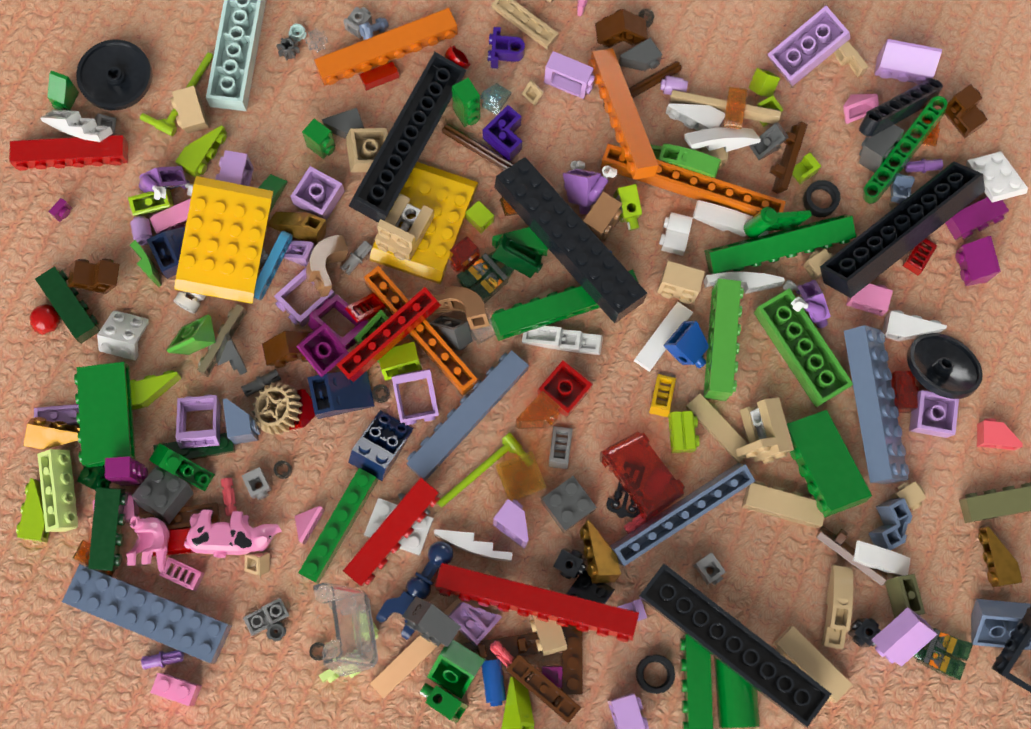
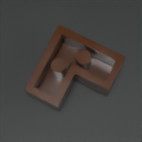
M619 9L616 13L604 17L595 23L597 43L608 48L622 41L635 46L648 39L646 20L625 9Z
M972 84L953 96L947 104L944 114L964 138L981 128L988 120L984 112L976 106L983 97Z
M106 258L99 260L96 264L89 263V260L86 259L75 260L70 266L68 287L107 294L117 286L120 264Z
M283 331L262 343L266 366L281 368L285 367L286 363L296 360L308 362L296 346L311 332Z

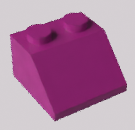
M991 236L962 245L956 251V261L960 265V276L965 286L987 283L1001 272Z
M326 323L314 329L296 346L321 377L349 354Z

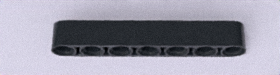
M928 79L869 110L859 126V131L863 135L871 137L922 110L931 99L939 95L943 88L942 83L936 79Z

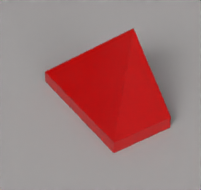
M305 389L296 390L298 392L297 395L301 397L299 402L303 406L299 410L302 413L297 416L300 421H294L295 427L289 426V430L304 428L315 417L312 399Z

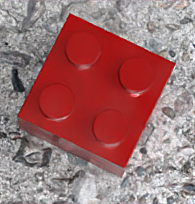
M562 360L539 387L537 394L567 418L588 394L593 384Z

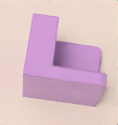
M641 599L618 606V608L638 612L637 621L647 618Z

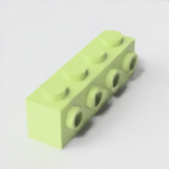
M49 449L38 453L46 532H66L78 528L70 450Z

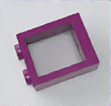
M336 294L333 298L326 299L321 308H316L310 313L308 326L312 330L325 323L321 320L324 315L333 308L337 309L356 326L343 338L330 328L346 350H348L356 343L355 336L368 324V321L364 320L357 323L345 310L349 304Z

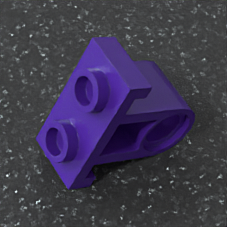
M494 27L493 34L489 35V45H492V50H488L487 61H491V68L498 69V61L518 62L522 60L525 52L524 41L519 37L501 36V27ZM513 48H518L519 50H518V51H513L512 49H513Z

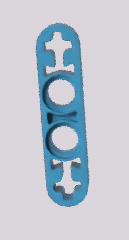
M282 231L278 236L257 278L254 298L262 300L291 244L292 234Z

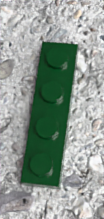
M227 433L220 434V445L180 449L177 441L162 444L189 460L235 452L234 443L227 438Z

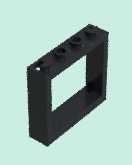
M1030 605L1022 620L1016 625L1014 633L1006 641L1005 647L996 658L992 669L1031 693V685L1009 673L1031 639Z

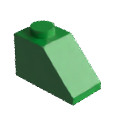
M51 70L49 73L47 98L55 109L70 111L79 92L68 76Z

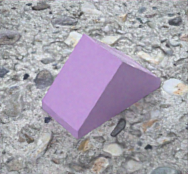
M292 240L284 258L306 267L312 250L315 247L314 243Z

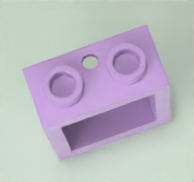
M553 51L545 68L544 83L584 99L586 94H590L594 85L592 84L595 78L593 75L594 68Z
M306 268L274 296L277 301L275 303L282 312L286 310L290 314L288 318L295 325L299 323L302 328L309 322V315L314 309L321 308L326 299L335 296L334 291L331 289L328 296L318 299L300 316L284 298L306 279Z
M430 369L392 376L400 423L405 422V425L417 423L416 420L419 419L432 421L436 419L435 416H439ZM427 378L433 410L404 415L398 384Z
M207 394L199 397L186 396L184 398H177L176 441L180 449L220 445L221 404L217 395ZM213 410V429L186 432L187 412Z

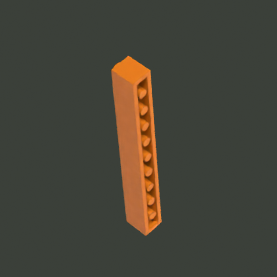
M608 144L600 168L603 169L604 166H610L617 169V174L633 179L631 173L627 170V161L622 157L621 147ZM657 160L658 168L655 176L635 179L695 200L720 205L750 216H755L765 207H771L777 213L783 212L786 201Z

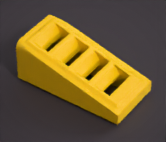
M657 374L649 411L650 414L668 417L676 382L675 377ZM660 382H661V383H665V384H670L671 386L668 387V386L659 385V384H660ZM658 390L669 392V394L658 392ZM658 397V398L666 399L667 401L658 400V399H656V398Z

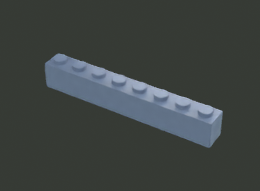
M512 350L509 354L504 353L499 359L500 363L496 367L492 366L487 371V377L483 381L479 380L474 385V391L470 395L466 394L461 399V405L457 409L453 408L446 416L448 419L444 423L440 422L433 430L435 433L430 438L427 436L420 445L422 447L417 452L413 451L408 456L407 466L420 478L426 481L527 372L529 365Z
M735 464L610 545L617 555L619 564L626 566L755 482L746 464Z

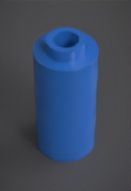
M499 659L484 661L481 667L486 703H490L491 707L503 705L502 701L506 700L502 663Z

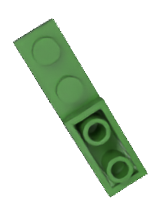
M663 144V146L651 145L657 160L716 178L721 163L719 158L671 144Z

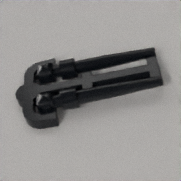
M625 462L617 491L614 493L615 499L608 498L606 504L607 509L612 513H616L619 518H635L640 514L642 507L636 506V504H638L639 500L638 495L645 467ZM629 467L631 468V473L627 484V488H624L623 485L626 477L627 468ZM640 470L635 490H631L635 471ZM622 491L625 492L622 507L619 509L612 508L611 503L613 507L620 505L619 499L622 497ZM629 493L633 494V496H631V504L629 505L628 510L630 512H634L636 510V513L634 514L627 512V510L625 509Z

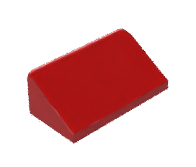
M392 61L363 72L359 76L367 91L398 79L399 72Z

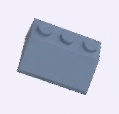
M976 599L971 613L972 645L1004 648L1006 641L1010 639L1016 629V625L1022 620L1027 608L1031 604ZM1031 639L1024 650H1031Z

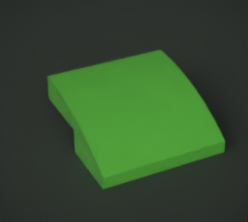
M136 240L133 241L130 246L141 258L137 265L160 287L162 284L156 266Z

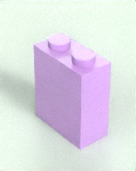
M907 607L879 632L872 641L876 644L875 650L882 657L885 656L892 664L896 662L902 667L938 634L926 620Z

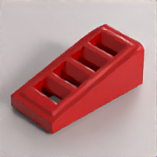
M924 239L914 247L902 265L916 275L922 273L937 247L936 244L928 239ZM921 243H924L927 246H929L930 250L922 246ZM918 248L927 252V255L919 251ZM915 253L918 254V255H920L921 257H923L924 260H922L921 258L917 257V256L915 255ZM912 259H915L916 261H918L919 263H921V265H919V264H917L916 262L912 261Z
M373 292L348 305L345 310L359 323L374 317L380 310L383 311L386 306Z

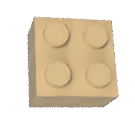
M194 86L172 91L173 97L170 99L173 108L179 114L176 116L178 126L187 133L209 128L198 90Z
M387 128L349 130L346 136L350 172L368 171L388 135Z
M668 261L657 293H660L665 298H677L682 303H694L699 294L705 271Z

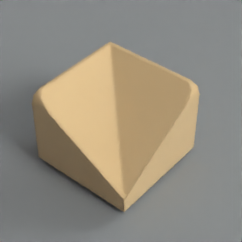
M254 551L245 554L246 572L259 576L269 572V552Z

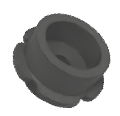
M278 621L272 625L268 624L267 637L273 641H280L286 634V628L283 627V623Z

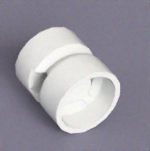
M183 291L179 292L173 301L186 311L195 314L200 307L199 301H203L206 295ZM190 295L193 299L191 300L187 296Z

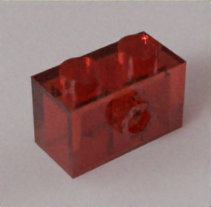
M468 236L450 249V266L455 272L459 271L464 275L477 260H480V250Z
M894 371L891 373V385L895 391V406L899 413H911L918 408L917 394L919 390L915 384V377L911 371Z

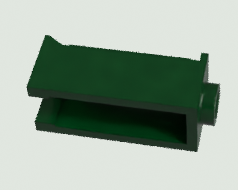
M505 234L495 244L494 248L496 250L492 254V258L529 278L535 272L539 273L543 266V263H541L542 254L538 255L512 239L507 238Z

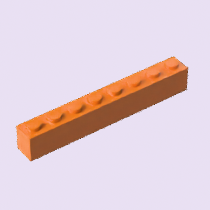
M447 8L316 58L314 62L324 86L333 85L341 79H348L357 73L367 72L372 67L385 65L389 61L403 58L411 52L415 53L424 47L434 46L442 40L452 39L455 35H458L457 24L450 9Z
M611 48L592 51L588 66L594 68V83L599 87V96L605 103V112L610 116V125L616 132V141L620 143L622 157L627 161V170L631 173L633 180L653 177L656 174L658 163L614 50Z
M379 266L363 277L368 288L377 295L392 315L409 301ZM426 319L409 333L462 396L469 392L478 382L475 375Z

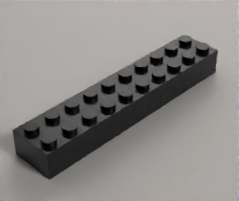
M437 52L433 53L354 194L349 207L378 223L380 219L385 221L452 98V86L462 80L467 71L466 69Z
M526 157L496 176L494 188L614 324L644 303L647 296L644 288Z
M953 161L822 264L820 270L823 283L852 298L985 191L983 173Z
M666 564L661 566L639 595L641 600L803 727L808 728L832 695L827 689Z

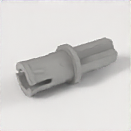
M363 241L354 253H350L351 256L340 268L350 275L359 263H363L364 257L372 250L371 244Z

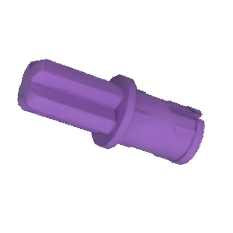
M942 159L911 161L904 166V170L906 173L940 171L943 169Z
M177 650L167 653L161 651L156 655L143 656L141 658L142 668L144 670L159 666L164 668L168 664L182 662L184 654Z

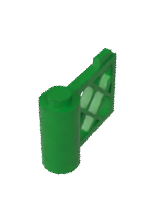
M765 207L744 224V232L748 237L756 238L764 231H778L797 227L812 216L811 211L777 213L773 208Z

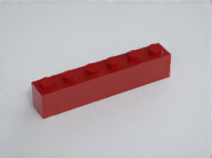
M123 135L108 136L101 142L78 137L10 141L9 162L15 169L21 171L28 170V168L43 170L47 167L62 169L66 166L81 168L84 165L100 167L103 164L118 166L122 163H128V142Z
M424 287L336 365L349 380L354 382L438 309L441 304Z
M420 478L345 567L343 572L358 585H369L376 577L374 575L375 571L378 568L382 570L389 560L386 558L390 553L395 554L402 546L400 541L404 537L407 539L413 533L414 529L412 527L416 522L421 523L427 516L426 510L430 506L433 508L439 502L440 498L438 496L441 493L423 478Z

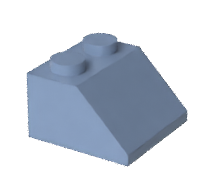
M227 398L223 399L227 438L234 444L258 441L260 428L257 426L256 420H253L248 413Z

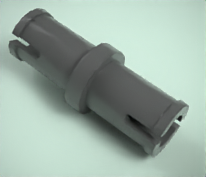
M274 369L262 377L257 376L256 380L241 386L245 396L248 397L259 390H265V385H271V383L281 380V377L277 370Z

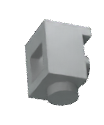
M356 6L348 18H345L343 21L345 30L360 39L362 36L359 31V25L367 22L370 25L372 24L370 11L365 7L360 9Z
M260 467L242 475L244 483L253 499L261 500L269 496L268 492L271 491V487ZM257 483H262V487L256 489L255 486Z
M713 553L708 554L693 565L707 585L710 583L713 585L717 584L723 579L721 575L726 573ZM707 567L712 568L713 573L711 575L706 572Z

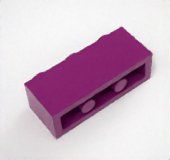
M986 197L962 209L945 224L955 240L961 237L964 240L973 235V231L978 229L980 232L988 228L989 223L994 222L996 224L1004 220V215L1009 210L1003 200L991 202Z
M131 457L105 458V479L120 486L141 485L148 476V469L145 468V465Z

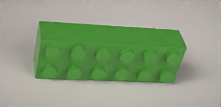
M718 278L712 288L708 331L709 348L707 349L706 356L707 363L703 394L705 399L726 401L736 391L737 380H734V373L738 371V361H735V358L740 348V344L737 343V336L741 332V324H738V317L742 315V306H739L744 293L741 281Z
M789 288L758 306L754 311V315L817 408L850 388L853 383L805 310L802 308L797 312L793 309L791 303L796 297Z

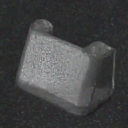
M327 582L313 585L315 598L320 603H328L329 608L333 610L337 639L324 646L322 650L323 664L340 677L373 668L377 664L378 653L368 595L360 589Z

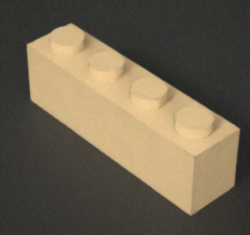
M755 481L746 488L742 508L817 529L823 525L824 515L818 510L814 497L809 499L803 497V494L799 492H784L783 488L777 486L772 488L766 487L765 483Z
M794 626L788 627L773 643L776 651L832 693L827 702L837 703L853 685Z

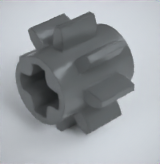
M291 36L285 39L281 38L280 44L276 45L279 50V57L284 56L286 61L292 58L296 59V53H300L298 41H293Z

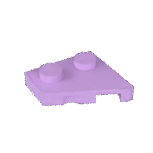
M460 602L448 615L461 626L460 631L474 646H477L502 618L498 614L487 612L484 609L473 607L464 602Z

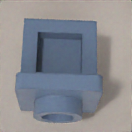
M903 174L895 176L891 185V202L900 204L911 195V187L915 181L914 177Z

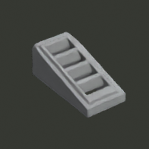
M553 426L549 467L568 469L573 428ZM556 434L567 435L568 438L556 437ZM555 442L567 443V445L555 444ZM554 450L566 451V453L554 452Z

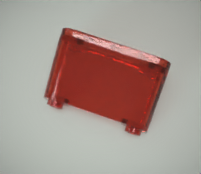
M636 432L601 451L599 460L605 468L609 466L610 473L615 475L634 501L636 508H639L642 519L647 522L683 497V489L685 487L679 479L676 480L649 445L650 441L646 434Z

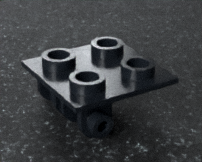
M585 570L582 576L579 575L566 594L605 604L615 589L606 583L592 584L591 577Z

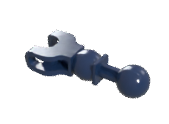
M438 541L430 546L428 550L429 562L422 573L416 572V576L408 580L406 591H403L400 597L391 598L384 602L376 616L378 622H385L395 612L403 615L415 597L424 600L429 596L431 585L434 584L431 579L438 568L441 567V563L449 564L452 561L453 549L448 543ZM405 620L401 636L408 640L415 631L406 625L407 620Z

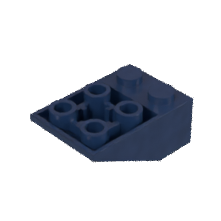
M185 227L164 231L147 239L160 270L167 279L177 274Z
M367 371L354 382L349 380L343 372L326 373L323 377L320 375L307 377L314 413L317 419L375 407Z
M380 410L352 448L348 463L383 481L414 428L405 425V423H400L398 419Z

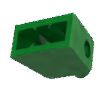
M425 683L420 690V694L427 698L425 702L427 705L455 723H458L468 707L467 704L438 685L433 688ZM442 696V702L438 703V699Z

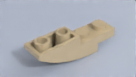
M832 565L826 598L828 609L822 645L843 649L846 631H850L853 569Z

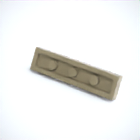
M237 304L235 308L229 311L228 320L218 330V336L215 339L216 343L208 346V353L200 359L197 370L202 375L209 377L217 363L216 355L225 334L229 333L232 338L245 317L247 311L243 306Z

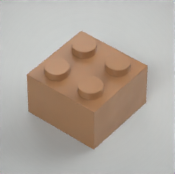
M602 192L583 220L600 241L603 240L605 242L611 233L612 227H615L619 222L620 215L623 212L620 210L622 203L607 193Z

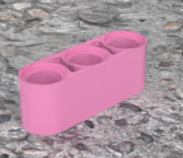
M191 199L156 213L150 218L156 235L164 231L186 226Z

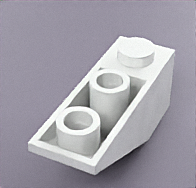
M669 103L665 112L671 119L679 120L686 127L697 131L719 128L726 116L724 112L711 105Z
M893 310L885 316L882 332L885 338L900 342L918 338L924 334L941 333L946 329L947 325H943L937 320L928 321L918 315L909 316L902 311Z

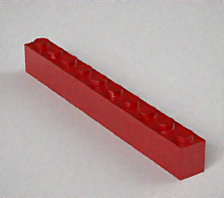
M441 563L435 584L439 594L446 597L455 595L462 601H478L479 605L485 607L494 605L497 606V609L509 612L510 609L517 611L518 615L524 617L533 615L537 616L536 619L540 621H557L556 624L563 627L572 625L576 626V629L579 631H596V634L599 636H615L617 640L622 642L633 641L639 616L638 612Z

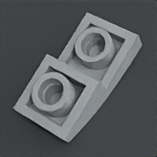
M281 598L243 617V620L251 636H254L267 629L268 624L272 625L278 621L280 622L289 617V614Z

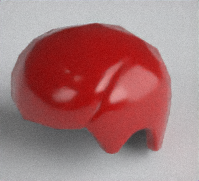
M450 46L444 54L445 58L466 70L471 65V63H468L466 55L457 49L456 46Z
M39 305L30 314L31 327L41 335L55 331L60 324V316L52 305Z

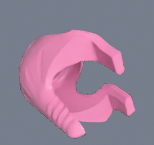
M133 516L130 520V526L135 528L134 532L138 534V538L134 547L126 553L127 566L136 565V554L142 552V564H151L152 554L156 552L158 569L160 572L164 571L169 541L168 528L158 518L140 519L139 516Z

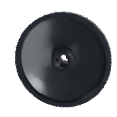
M107 40L94 45L82 56L77 67L76 79L80 91L91 104L104 110H122L135 105L146 95L152 82V68L147 56L138 46L124 40Z
M939 333L924 334L916 338L908 349L907 363L913 376L926 389L939 396L950 399L966 398L972 395L982 382L983 373L977 357L967 346L950 336Z

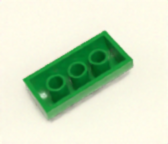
M714 657L719 728L760 727L758 691Z

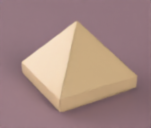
M530 80L522 95L535 106L544 91Z

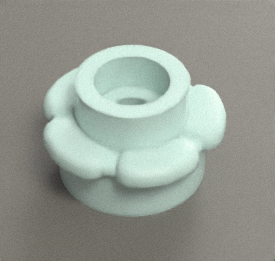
M294 24L290 27L289 36L294 41L297 40L299 42L301 39H305L307 35L306 29L300 24Z

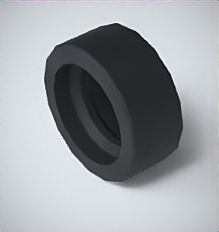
M818 180L813 182L805 191L803 205L806 211H811L812 216L818 218L827 217L839 206L841 200L840 192L832 182ZM815 190H824L830 194L832 203L828 208H820L813 204L811 195Z
M657 654L643 658L637 665L636 679L640 687L646 692L653 694L664 693L673 685L675 670L670 660ZM651 662L661 663L667 670V679L660 686H651L644 679V669Z

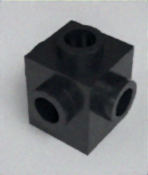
M564 548L561 550L553 567L560 570V574L567 579H571V577L576 578L584 573L586 559L582 557L583 554L575 549L570 551Z
M858 618L851 625L852 629L848 634L858 646L873 647L876 644L872 639L881 630L878 628L879 624L872 618Z

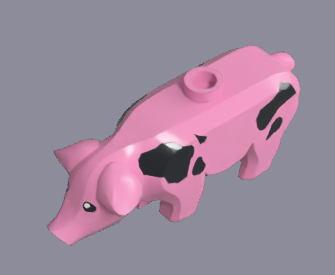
M201 510L200 513L193 514L190 518L191 529L188 532L184 546L196 553L214 554V557L225 558L226 555H243L254 551H264L268 548L272 538L282 531L277 524H263L253 528L248 524L249 516L243 515V512L239 511L232 512L229 523L218 522L211 524L213 511Z

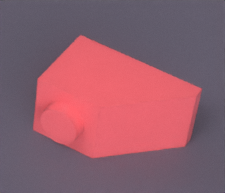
M986 418L977 424V447L1017 450L1023 447V443L1003 422H996V419Z

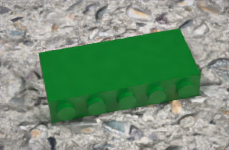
M125 362L76 367L77 374H74V382L78 388L75 400L77 405H79L76 419L78 424H80V431L77 434L78 442L81 443V451H79L80 463L89 468L105 466V458L131 457L136 460L129 365Z
M827 410L787 423L794 448L793 451H790V455L797 462L799 473L805 478L808 490L814 496L817 508L823 513L824 517L867 502L872 494Z

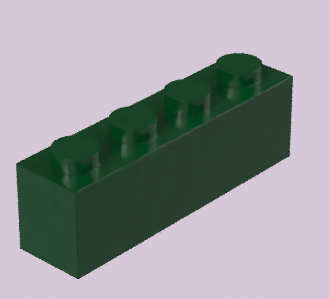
M54 266L35 278V280L74 338L82 344L100 331L97 326L100 323L93 314L90 316L87 312L89 307L83 299L79 300L77 297L79 294L78 290L68 287L67 280L69 277L64 270L59 271Z
M96 487L88 569L114 571L121 565L122 554H119V551L124 541V534H121V531L126 521V514L123 513L124 505L126 506L128 501V494L125 493L126 489Z

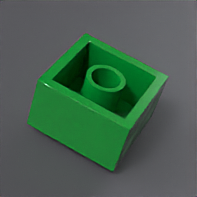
M452 640L448 647L443 648L427 677L462 699L485 659L470 651L459 642Z

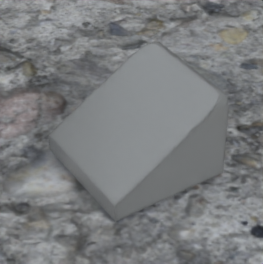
M97 114L94 118L97 126L111 127L113 134L110 136H113L115 134L116 118Z

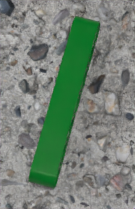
M936 96L931 99L864 187V201L873 204L881 198L894 181L895 176L901 172L944 116L947 108V100L944 97ZM934 106H940L942 109H935ZM923 120H929L931 123L926 124ZM912 134H918L920 137L915 138ZM901 148H907L909 151L903 152ZM896 162L898 166H891L889 163ZM885 176L887 180L882 181L879 177ZM873 190L877 194L870 195L868 194V191Z

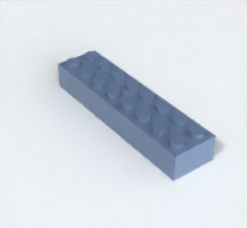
M866 325L845 330L844 337L870 483L891 484L909 480V467L904 457L906 450L901 440L902 429L898 424L899 412L894 402L895 391L891 385L892 374L890 369H888L887 361L889 357L884 347V333L880 329Z
M79 564L62 600V603L211 664H216L232 627L230 624L98 570L88 569V566Z

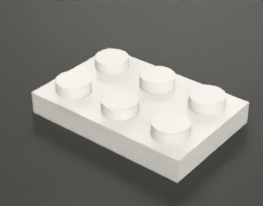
M1001 151L967 160V167L983 173L984 192L991 202L1027 193L1028 187Z
M378 498L364 536L370 538L397 505ZM426 516L421 523L416 522L412 527L414 529L413 533L407 539L404 537L400 541L402 546L399 549L420 556L434 518Z

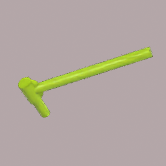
M207 52L187 87H196L214 56L212 53ZM173 108L167 119L157 120L142 113L140 120L155 126L156 129L170 136H174L177 131L174 121L179 114Z
M509 432L502 438L503 446L439 500L438 505L441 508L444 507L508 451L509 453H516L527 467L534 462L522 449L521 444Z

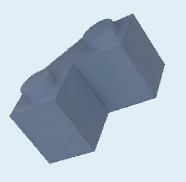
M905 498L889 499L876 506L884 525L869 532L873 544L892 550L905 543L907 525L911 523L912 514Z

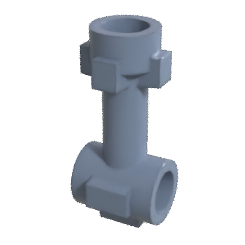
M385 18L375 19L376 23L372 25L369 22L359 25L361 36L365 40L373 37V32L377 30L380 32L386 31L388 21Z

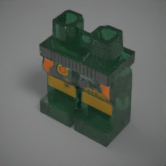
M494 251L489 255L485 253L468 269L456 276L461 286L476 292L484 304L508 283V278L514 273V269L507 265H504L501 269L497 266L500 261L492 258Z
M933 628L938 635L913 657L917 659V663L952 680H961L966 663L963 661L968 660L973 644Z

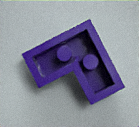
M507 105L483 129V139L504 158L511 161L522 150V140L514 134L521 126L522 116Z

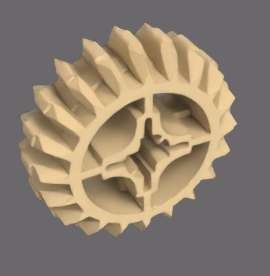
M282 382L271 383L270 386L265 385V390H259V396H254L257 401L252 404L255 409L251 412L255 415L253 420H256L257 426L263 432L280 435L283 434V431L289 432V426L295 427L294 421H300L297 416L302 413L299 408L303 405L299 402L301 397L297 395L298 392L292 386ZM282 394L285 396L284 399H278L277 397ZM271 417L275 418L276 422L271 423L269 419Z

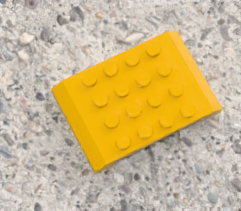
M416 162L400 194L410 198L409 203L419 209H422L423 205L433 209L434 218L410 261L406 259L400 260L394 256V253L380 250L376 242H374L371 250L370 261L441 285L449 258L465 219V212L474 198L478 182ZM408 214L406 217L408 219H413L416 217V215Z
M196 176L176 274L175 290L253 304L273 191Z

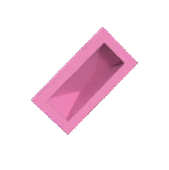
M851 94L843 106L845 123L864 118L869 110L879 106L878 95Z
M318 506L295 516L298 540L302 544H306L325 510L322 507Z

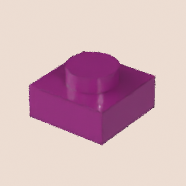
M60 198L48 212L57 221L61 222L62 219L68 217L72 207L64 199Z
M542 665V674L558 688H562V666Z

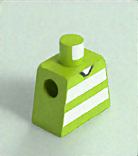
M637 185L620 187L613 194V197L622 203L620 210L623 212L620 215V222H627L629 231L639 229L637 219L642 215Z

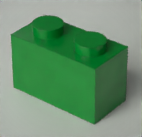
M314 118L302 131L306 146L325 159L327 155L330 156L334 152L335 142L331 130Z

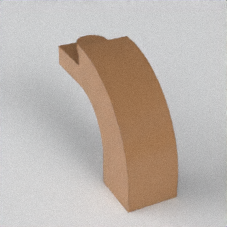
M343 235L331 236L320 241L312 250L307 263V282H314L315 289L319 291L321 297L328 296L332 287L325 266L333 262L344 261L349 251Z
M446 287L444 294L434 296L441 306L432 315L449 311H462L466 313L471 330L490 326L489 316L483 300L476 292L464 287Z

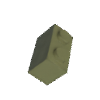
M915 574L898 576L885 582L894 618L907 607L918 615L926 614Z

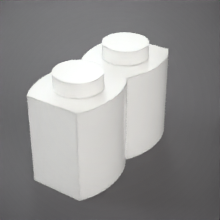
M673 212L670 213L669 217H665L663 228H666V232L661 234L659 242L662 245L661 251L684 255L693 217Z

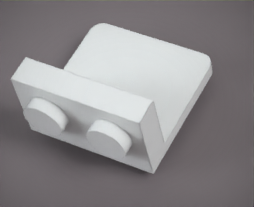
M112 311L97 334L99 351L136 361L139 356L138 341L148 326L149 320L120 311Z

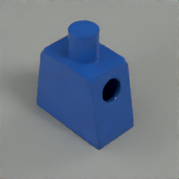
M684 321L663 346L682 365L695 364L697 368H701L707 363L702 355L709 348V345L697 321Z

